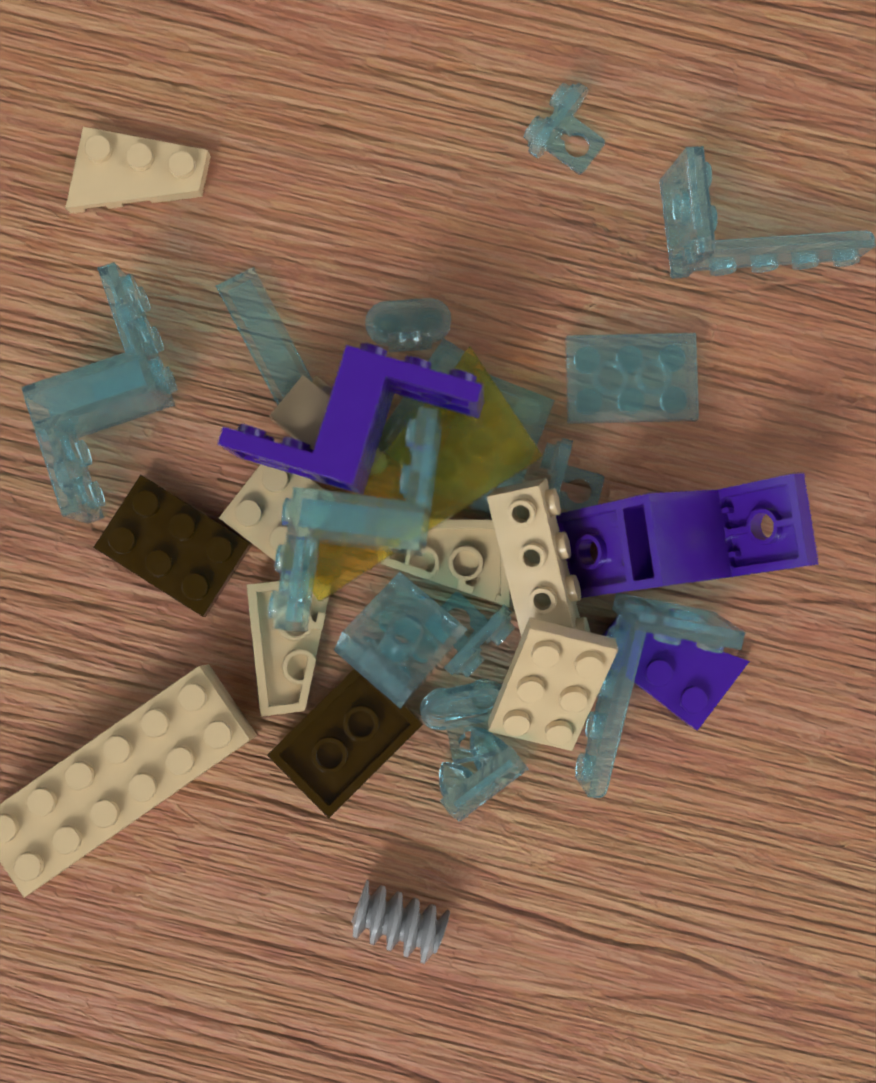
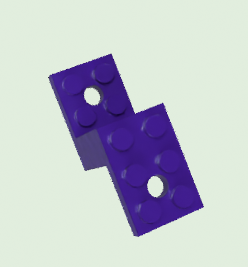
M361 343L360 348L346 345L314 450L310 449V444L284 436L281 444L274 442L275 439L267 436L266 431L239 423L238 430L223 427L217 445L237 458L363 495L394 394L479 419L484 403L483 384L476 383L477 377L462 370L450 369L449 374L431 370L432 364L417 357L405 356L404 361L386 357L387 351L372 344Z
M792 473L717 490L648 493L556 515L559 531L566 532L569 539L571 557L567 558L566 561L569 574H575L578 578L581 598L819 564L804 473ZM766 514L772 519L774 526L769 538L764 535L761 529V521ZM593 542L598 550L596 561L592 559L590 554V547Z

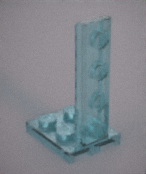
M704 146L686 147L659 180L671 279L688 278L694 271L710 270V275L721 276L731 274L737 268L751 267L753 273H763L777 269L778 265H792L794 270H805L818 266L820 262H833L834 267H846L859 263L861 256L876 247L875 237L868 230L715 240L714 231L717 227L718 217L717 210L714 205H711L709 188L712 182V169L710 163L705 161Z
M616 593L612 610L618 616L615 626L609 628L607 637L616 639L618 651L598 693L595 711H591L587 717L585 735L588 740L584 754H579L575 766L576 779L588 797L602 798L607 793L646 632L653 633V638L663 643L680 645L681 639L696 641V646L703 650L723 653L724 647L741 650L745 636L743 630L714 611Z

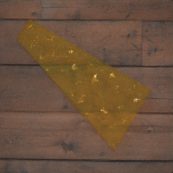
M470 346L461 356L454 369L475 375L477 377L476 383L483 384L484 403L479 419L427 403L412 417L373 466L364 494L352 492L347 498L348 501L332 521L327 523L295 563L318 602H322L542 459L543 455Z

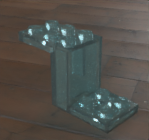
M115 262L98 267V271L125 353L21 387L63 517L87 524L104 519L101 507L105 506V497L97 481L92 482L88 466L92 465V457L84 440L79 441L78 438L176 406L172 393L177 391L174 376L169 366H163L158 354L164 351L162 339L157 328L150 326L145 312L151 311L146 292L142 286H137L132 274L126 275Z
M419 407L417 420L409 419L406 447H410L412 461L411 466L403 465L400 479V493L404 494L406 501L293 487L292 498H285L282 508V525L288 527L285 544L278 545L275 558V571L281 572L279 591L273 590L269 601L268 616L271 619H275L273 629L308 631L320 543L425 557L443 426L438 409Z

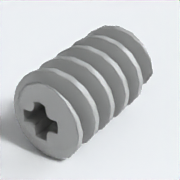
M366 880L351 921L353 923V938L358 939L366 928L370 929L371 945H375L382 935H386L388 951L391 952L397 943L402 941L404 957L408 958L414 949L418 947L420 948V963L425 964L433 953L436 954L448 924L450 910H446L437 920L436 905L430 904L420 914V901L418 898L414 897L404 908L401 892L397 891L389 901H386V887L381 885L373 895H369V880Z

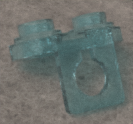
M563 82L549 102V105L554 108L553 114L545 119L539 115L536 116L524 133L523 138L529 141L527 146L529 147L528 152L539 159L548 151L577 174L584 173L605 144V140L573 117L589 91L587 87L580 82L570 86ZM566 133L570 137L574 135L584 137L589 144L588 152L581 157L569 155L565 148V141L561 139V136Z
M434 298L383 301L375 304L368 311L365 325L369 337L379 345L388 346L389 352L432 349V343L442 340L448 334L451 327V314L443 302Z
M561 438V441H556L555 444L546 443L540 468L547 469V474L550 475L548 480L549 489H556L561 509L572 511L598 505L605 480L604 476L567 465L573 440ZM574 479L585 480L591 488L589 499L583 503L571 501L567 492L560 490L562 482L569 483Z
M455 592L429 619L430 625L458 651L443 668L450 675L462 673L468 678L485 660L480 654L482 650L480 646L485 641L487 643L493 641L498 646L515 629V626L510 622L512 611L504 604L488 620L461 593ZM454 608L464 609L469 614L470 626L475 631L469 637L463 632L457 634L449 631L445 625V616L448 611Z
M479 679L466 685L447 689H434L422 700L420 704L422 721L431 729L447 730L454 764L496 756L497 751L493 733L488 732V719L502 687L501 684L489 679ZM474 730L476 736L484 739L483 744L476 749L467 750L460 747L461 741L466 738L465 732Z

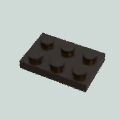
M140 475L93 548L200 616L206 617L252 544L150 479Z
M361 661L267 756L329 819L423 725V722Z

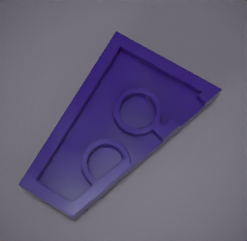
M620 615L614 618L602 634L603 636L615 638L617 641L618 651L611 666L696 731H698L750 662Z

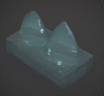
M472 729L470 734V751L473 762L478 770L476 773H472L468 768L456 763L443 762L440 767L439 786L443 796L440 802L449 815L458 822L462 821L528 770V767L512 746L509 747L500 738L483 730Z

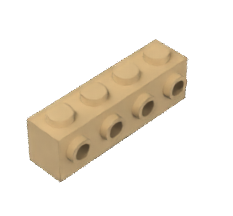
M547 478L494 489L487 496L521 637L529 618L590 632L587 618H580L576 601L581 600L580 585L577 576L569 574L566 559L571 557V549L566 532L559 531L556 515H560L561 507L556 489H549Z

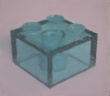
M399 572L342 631L334 651L401 709L451 653L468 629L404 574Z

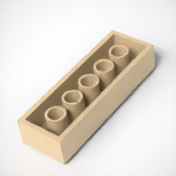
M209 664L198 666L0 804V863L23 897L46 884L258 736Z

